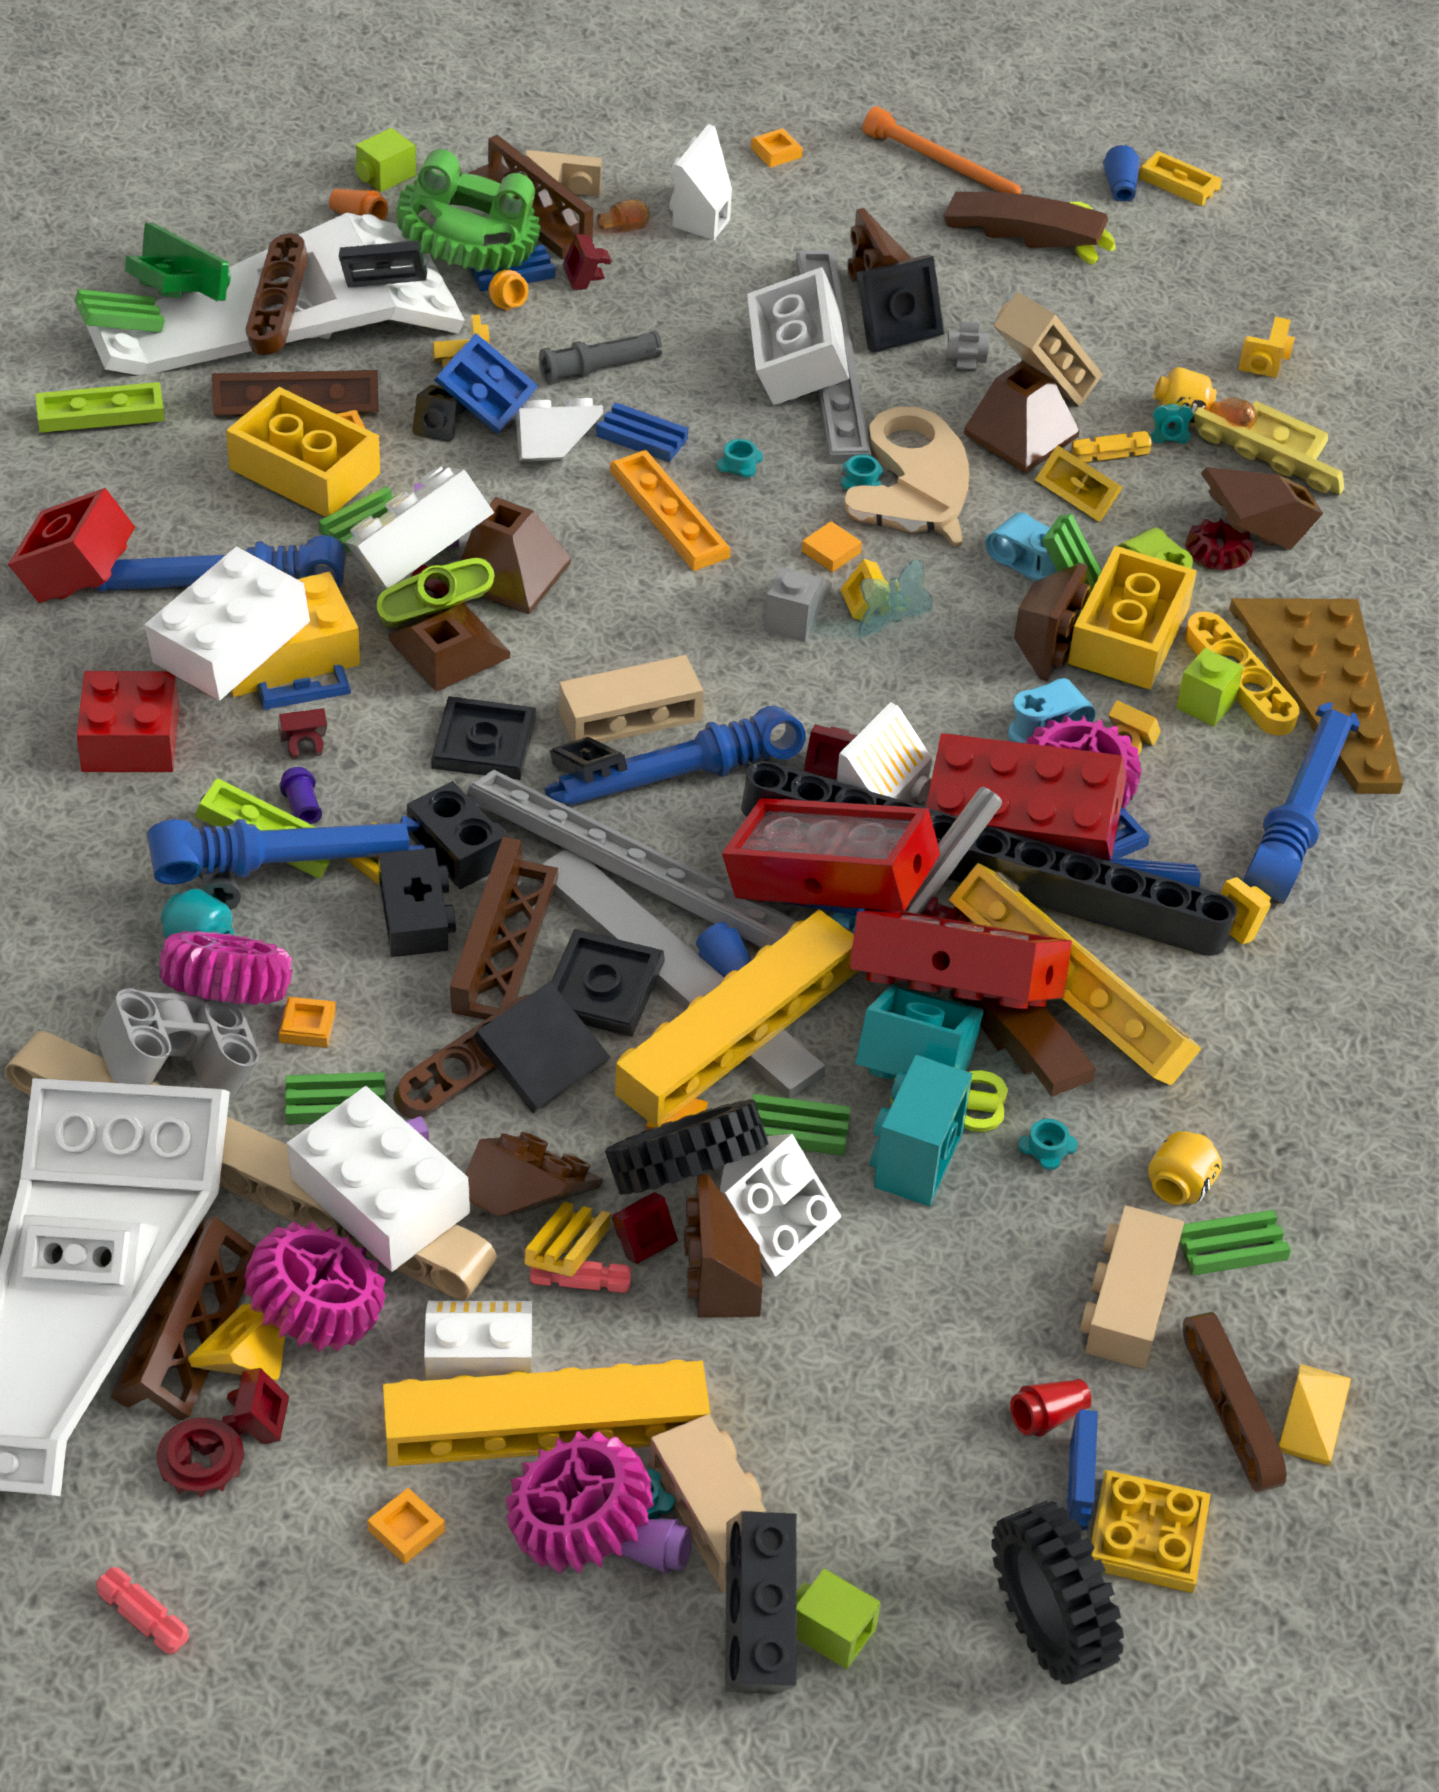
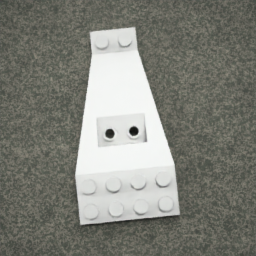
M345 213L299 234L305 242L308 263L286 343L306 338L314 339L319 337L330 339L333 332L389 319L454 333L460 332L465 319L429 253L423 254V265H426L427 268L426 281L347 287L338 257L340 247L409 242V239L402 236V230L397 227L396 223L382 221L369 214L360 216ZM268 249L229 267L231 280L227 288L225 301H215L200 292H183V296L180 298L163 297L157 300L154 306L159 307V315L165 319L162 332L86 325L104 368L133 375L152 374L252 351L246 335V325ZM280 277L272 282L281 283L289 280L290 277ZM282 304L270 305L264 310H275L280 308Z
M32 1078L21 1177L0 1257V1491L60 1496L67 1439L219 1194L229 1091L213 1088ZM60 1245L63 1250V1256L59 1262L54 1263L52 1252ZM109 1249L112 1253V1259L107 1266L103 1267L100 1257L103 1251Z

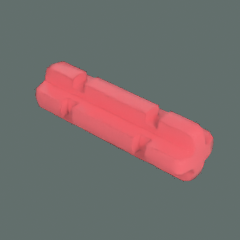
M584 1261L573 1277L530 1267V1281L533 1284L552 1286L553 1282L558 1283L559 1287L600 1290L601 1287H605L607 1291L621 1293L628 1292L631 1284L632 1271L628 1265L610 1263V1267H603L601 1262Z
M109 1568L97 1580L98 1595L111 1606L117 1604L119 1607L116 1611L146 1637L153 1635L155 1637L153 1643L165 1653L174 1654L189 1638L187 1626L175 1615L167 1616L168 1609L139 1584H130L132 1578L120 1568Z

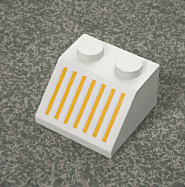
M890 702L840 752L837 781L914 804L915 801L921 803L929 793L932 757L900 708Z
M428 1301L425 1319V1381L452 1379L460 1375L483 1377L505 1375L514 1371L531 1373L532 1301Z

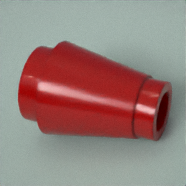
M1081 1379L1025 1385L1020 1388L1018 1394L1012 1396L1010 1412L1015 1426L1024 1435L1034 1434L1041 1437L1076 1416V1413H1079V1409H1089L1092 1397L1087 1384Z

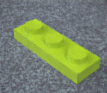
M160 382L35 393L40 433L165 421Z
M216 778L199 803L194 816L212 826H221L222 829L225 825H231L236 819H245L247 824H254L259 830L315 827L219 778ZM333 859L286 863L321 880Z

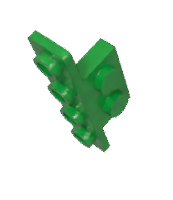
M145 223L142 256H126L125 272L138 278L141 285L158 289V294L161 296L180 298L183 296V292H200L215 301L226 300V292L231 280L229 263L155 223Z

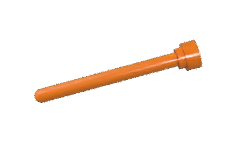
M874 106L866 115L862 127L864 134L876 140L880 137L883 139L891 138L997 192L1021 194V188L1018 184L895 124L896 121L892 118L890 112Z

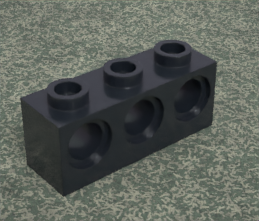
M741 1511L726 1522L725 1692L781 1694L797 1686V1514Z

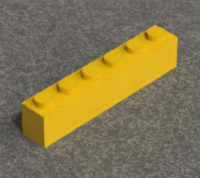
M820 909L806 920L797 921L785 936L773 945H766L761 948L752 961L740 970H733L728 973L720 985L707 995L695 998L678 1017L671 1022L662 1023L645 1042L637 1048L626 1050L618 1059L615 1067V1095L656 1128L855 975L858 970L849 969L854 934Z
M676 1359L665 1363L647 1365L622 1363L612 1367L592 1369L567 1367L559 1371L538 1373L514 1371L505 1375L483 1377L460 1375L452 1379L428 1381L406 1379L398 1383L383 1384L388 1467L538 1455V1448L546 1452L555 1448L557 1437L566 1443L572 1442L578 1431L586 1436L588 1440L599 1431L608 1440L617 1436L627 1448L650 1447L651 1437L705 1415H711L703 1360L686 1362Z

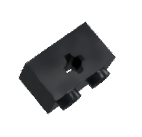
M435 847L378 854L379 885L391 957L448 951V933H456V921L453 904L444 905L443 894L449 893L448 871L446 865L438 866Z

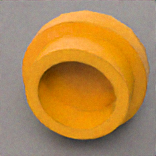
M502 270L493 276L489 284V295L495 306L503 310H509L513 307L521 306L526 301L528 285L518 272Z

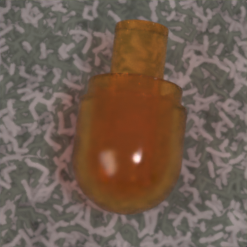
M639 199L619 201L610 207V212L597 215V224L600 229L621 225L619 229H616L618 232H629L643 228L649 221L650 211L648 206Z
M1236 397L1226 398L1221 402L1215 401L1209 408L1210 412L1225 418L1234 427H1245L1250 430L1257 420V411L1254 405L1249 401Z

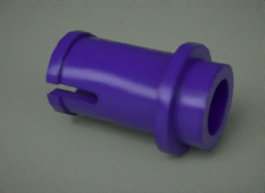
M292 767L286 770L281 777L282 780L280 781L279 788L282 795L288 798L292 815L309 824L318 822L322 817V811L319 808L313 790L316 785L314 775L303 767Z

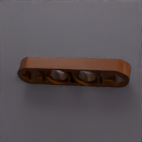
M288 233L277 236L271 241L246 325L249 346L254 353L259 355L276 353L286 343L308 263L305 242L297 234ZM280 277H290L289 280L281 283L272 282ZM282 304V306L278 309L270 311L264 310L266 307L270 305Z
M531 994L517 998L408 1071L401 1078L393 1093L394 1104L397 1110L403 1116L410 1119L420 1116L424 1118L496 1070V1066L474 1040L473 1036L479 1029ZM448 1058L461 1060L467 1067V1077L462 1080L450 1078L443 1069V1061ZM433 1079L436 1086L431 1088L424 1100L418 1098L412 1101L408 1097L412 1088L415 1091L420 1090Z
M1213 1312L1185 1317L1183 1321L1185 1345L1252 1489L1255 1492H1261L1284 1486L1287 1473L1281 1449L1218 1317Z

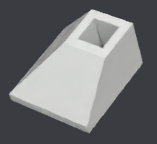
M708 124L698 137L692 138L686 152L682 157H677L672 165L671 179L674 180V192L670 199L669 210L673 212L672 227L714 240L730 220L732 188L716 128Z
M591 398L569 399L565 407H551V400L526 401L524 408H519L515 415L520 462L562 460L602 416L603 405L593 406V399Z
M793 1134L767 1136L769 1144L765 1148L758 1150L752 1155L742 1157L743 1159L736 1162L727 1163L724 1166L720 1186L723 1196L759 1244L761 1263L771 1277H776L842 1217Z

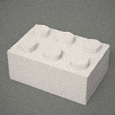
M822 267L747 294L756 373L773 405L797 399L802 395L834 386L839 382L849 379L839 301Z
M442 466L435 468L420 480L423 487L409 494L407 491L400 493L385 505L388 509L387 513L375 519L369 516L350 530L353 537L345 543L375 585L386 589L395 585L494 513L465 469L449 467L443 469Z
M236 546L144 625L152 662L220 701L307 625L310 619L303 582Z
M367 1086L360 1089L287 1142L291 1179L391 1272L470 1213L468 1177Z

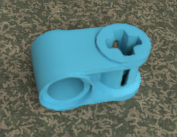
M1015 513L986 537V549L992 559L1004 566L1013 568L1033 581L1058 572L1042 542L1050 527L1034 520L1026 513Z
M1057 679L1050 684L1022 691L1015 696L1013 701V710L1016 713L1015 721L1009 726L1008 737L1011 742L1026 743L1027 737H1031L1036 727H1045L1049 719L1061 723L1065 715L1072 721H1079L1084 715L1087 722L1093 723L1096 709L1069 679Z

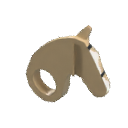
M893 407L878 413L869 425L868 439L871 455L883 467L899 476L898 483L889 487L884 485L851 487L848 489L844 499V507L847 514L857 522L885 526L910 534L936 531L943 535L953 547L961 546L963 542L962 532L957 517L961 513L968 495L970 476L969 463L962 441L949 425L934 412L919 407ZM911 430L924 434L931 442L919 448H904L893 444L886 437L895 431Z

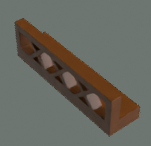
M499 135L488 138V164L469 172V174L489 178L500 184L503 178L509 174H526L535 187L532 208L534 209L533 216L539 217L538 225L541 226L538 241L561 259L566 257L576 233L590 236L593 242V208ZM502 156H503V158H504V160H505V162H506L508 168H507L505 165L502 164ZM548 192L551 193V195H552V197H553V199H554V201H555V204L553 203V201H552V199H551V197H550V195H549ZM573 211L579 215V223L577 222Z
M378 370L212 373L213 415H245L278 387L332 413L357 410V412H379Z
M503 837L450 984L452 1013L486 1020L518 997L558 879L557 867L522 860L521 840ZM520 876L544 881L541 889L525 897L516 885ZM523 911L530 921L529 926L511 934L504 925V920ZM510 948L517 958L516 963L501 971H497L490 961L491 957ZM486 971H487V973L489 974V976L486 977V978H484V977H485V974H486ZM510 979V982H509V984H508V986H507V984L505 983V981H507V980ZM495 986L498 987L504 996L501 1008L476 1003L478 994Z
M215 1216L200 1223L155 1296L113 1389L111 1398L125 1407H131L148 1398L178 1420L183 1421L190 1417L209 1370L191 1367L183 1338L184 1330L186 1327L196 1325L202 1344L235 1312L246 1286L247 1280L244 1277L247 1271L246 1266L256 1246ZM222 1244L240 1256L236 1269L233 1272L225 1273L219 1255ZM214 1284L220 1306L216 1313L207 1314L201 1291L204 1286ZM178 1368L184 1388L180 1399L161 1386L168 1369Z

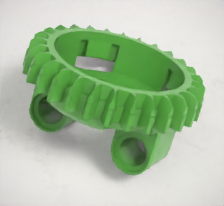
M444 149L433 150L428 154L418 173V177L414 179V184L407 183L405 190H401L396 209L397 227L402 230L404 238L409 239V241H419L421 253L432 254L434 261L442 259L447 261L449 266L452 264L461 265L463 270L467 267H474L478 272L483 268H488L490 271L495 272L498 267L509 270L511 265L515 267L520 266L522 261H527L530 254L534 253L541 226L538 225L539 217L533 216L534 209L532 204L535 187L528 177L523 174L513 173L503 178L500 184L479 175L460 173V164L457 157ZM433 169H437L442 173L437 174ZM449 205L477 209L489 214V217H483ZM427 208L437 218L433 229L423 217H417L421 211ZM502 232L511 233L509 244L505 245L502 242L483 246L485 235Z

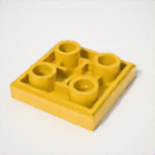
M1105 1469L1091 1542L1095 1547L1091 1555L1095 1561L1101 1559L1106 1570L1102 1573L1194 1593L1211 1493Z

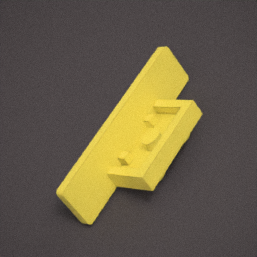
M1256 400L1241 425L1201 407H1198L1195 411L1196 429L1205 440L1214 444H1219L1220 441L1234 447V450L1246 459L1255 460L1256 457L1270 463L1272 469L1281 475L1289 477L1295 474L1306 479L1307 484L1318 492L1327 493L1330 490L1339 495L1344 489L1343 473L1334 467L1316 460L1328 441L1327 432Z

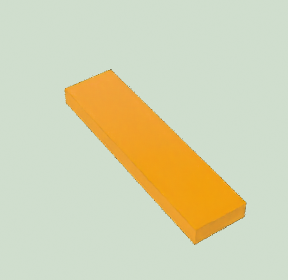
M647 450L610 462V473L693 571L730 558L731 548Z

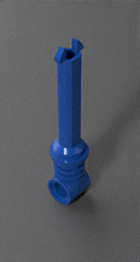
M321 535L313 537L306 545H300L299 550H297L296 545H289L288 551H286L285 546H278L277 551H275L274 546H268L263 541H258L255 547H248L245 550L295 579L330 571L339 589L343 584L346 550L344 545L332 536ZM226 555L116 560L110 570L112 572L110 578L104 584L94 589L105 591L107 588L110 591L189 587Z
M1331 702L1320 705L1315 715L1321 717V720L1285 804L1271 809L1265 815L1263 822L1265 833L1243 879V882L1249 887L1257 886L1270 896L1271 899L1281 904L1285 903L1302 867V861L1307 849L1312 848L1317 843L1320 830L1314 814L1349 731L1357 732L1360 726L1356 713L1352 712L1349 717L1331 709L1333 705Z
M766 706L760 709L754 716H751L749 720L747 718L740 719L739 724L737 721L729 722L727 727L726 724L718 725L711 721L706 723L705 729L700 730L694 740L626 758L628 770L618 772L610 768L611 775L604 778L593 773L594 781L588 783L568 774L560 776L559 783L554 782L546 786L544 790L546 796L570 806L700 769L710 774L718 773L720 777H724L729 774L732 768L737 767L738 764L741 766L746 765L748 760L753 763L757 762L759 758L762 760L771 757L789 759L797 755L806 741V731L803 724L784 708ZM779 724H785L783 736L776 741H771L770 735L772 730Z
M402 816L400 823L259 830L254 824H247L245 819H236L231 825H225L223 829L221 826H213L212 829L210 827H201L199 831L197 827H194L188 821L173 819L157 823L147 832L154 879L159 883L169 885L191 881L198 877L201 871L204 874H212L213 870L215 873H224L226 869L227 872H234L240 878H246L250 871H256L264 863L378 857L380 853L424 849V845H409L408 832L418 831L420 825L407 816Z

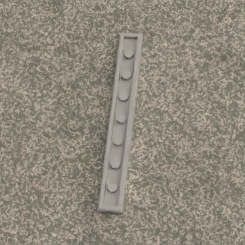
M835 250L797 251L796 264L798 275L822 267L839 301L849 379L839 382L834 386L819 389L817 392L829 464H844L855 455L871 456L836 252Z
M492 770L469 785L467 794L472 795L480 806L714 924L726 922L730 928H736L742 938L762 948L766 945H773L785 936L792 925L797 922L756 900L735 898L732 888L496 770Z
M564 849L542 863L543 865L558 868V879L553 894L600 935L664 951L665 961L655 983L685 1010L695 998L707 995L721 984L724 977L589 860ZM785 1030L781 1031L744 1060L785 1098L789 1099L794 1098L825 1076L826 1065Z

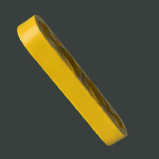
M1203 611L1193 614L1188 620L1185 640L1197 656L1204 648H1207L1222 656H1232L1240 661L1238 664L1244 667L1236 701L1265 732L1278 736L1291 733L1296 727L1299 715V706L1293 697L1223 618L1212 612ZM1255 683L1264 690L1259 692L1250 691L1243 685Z

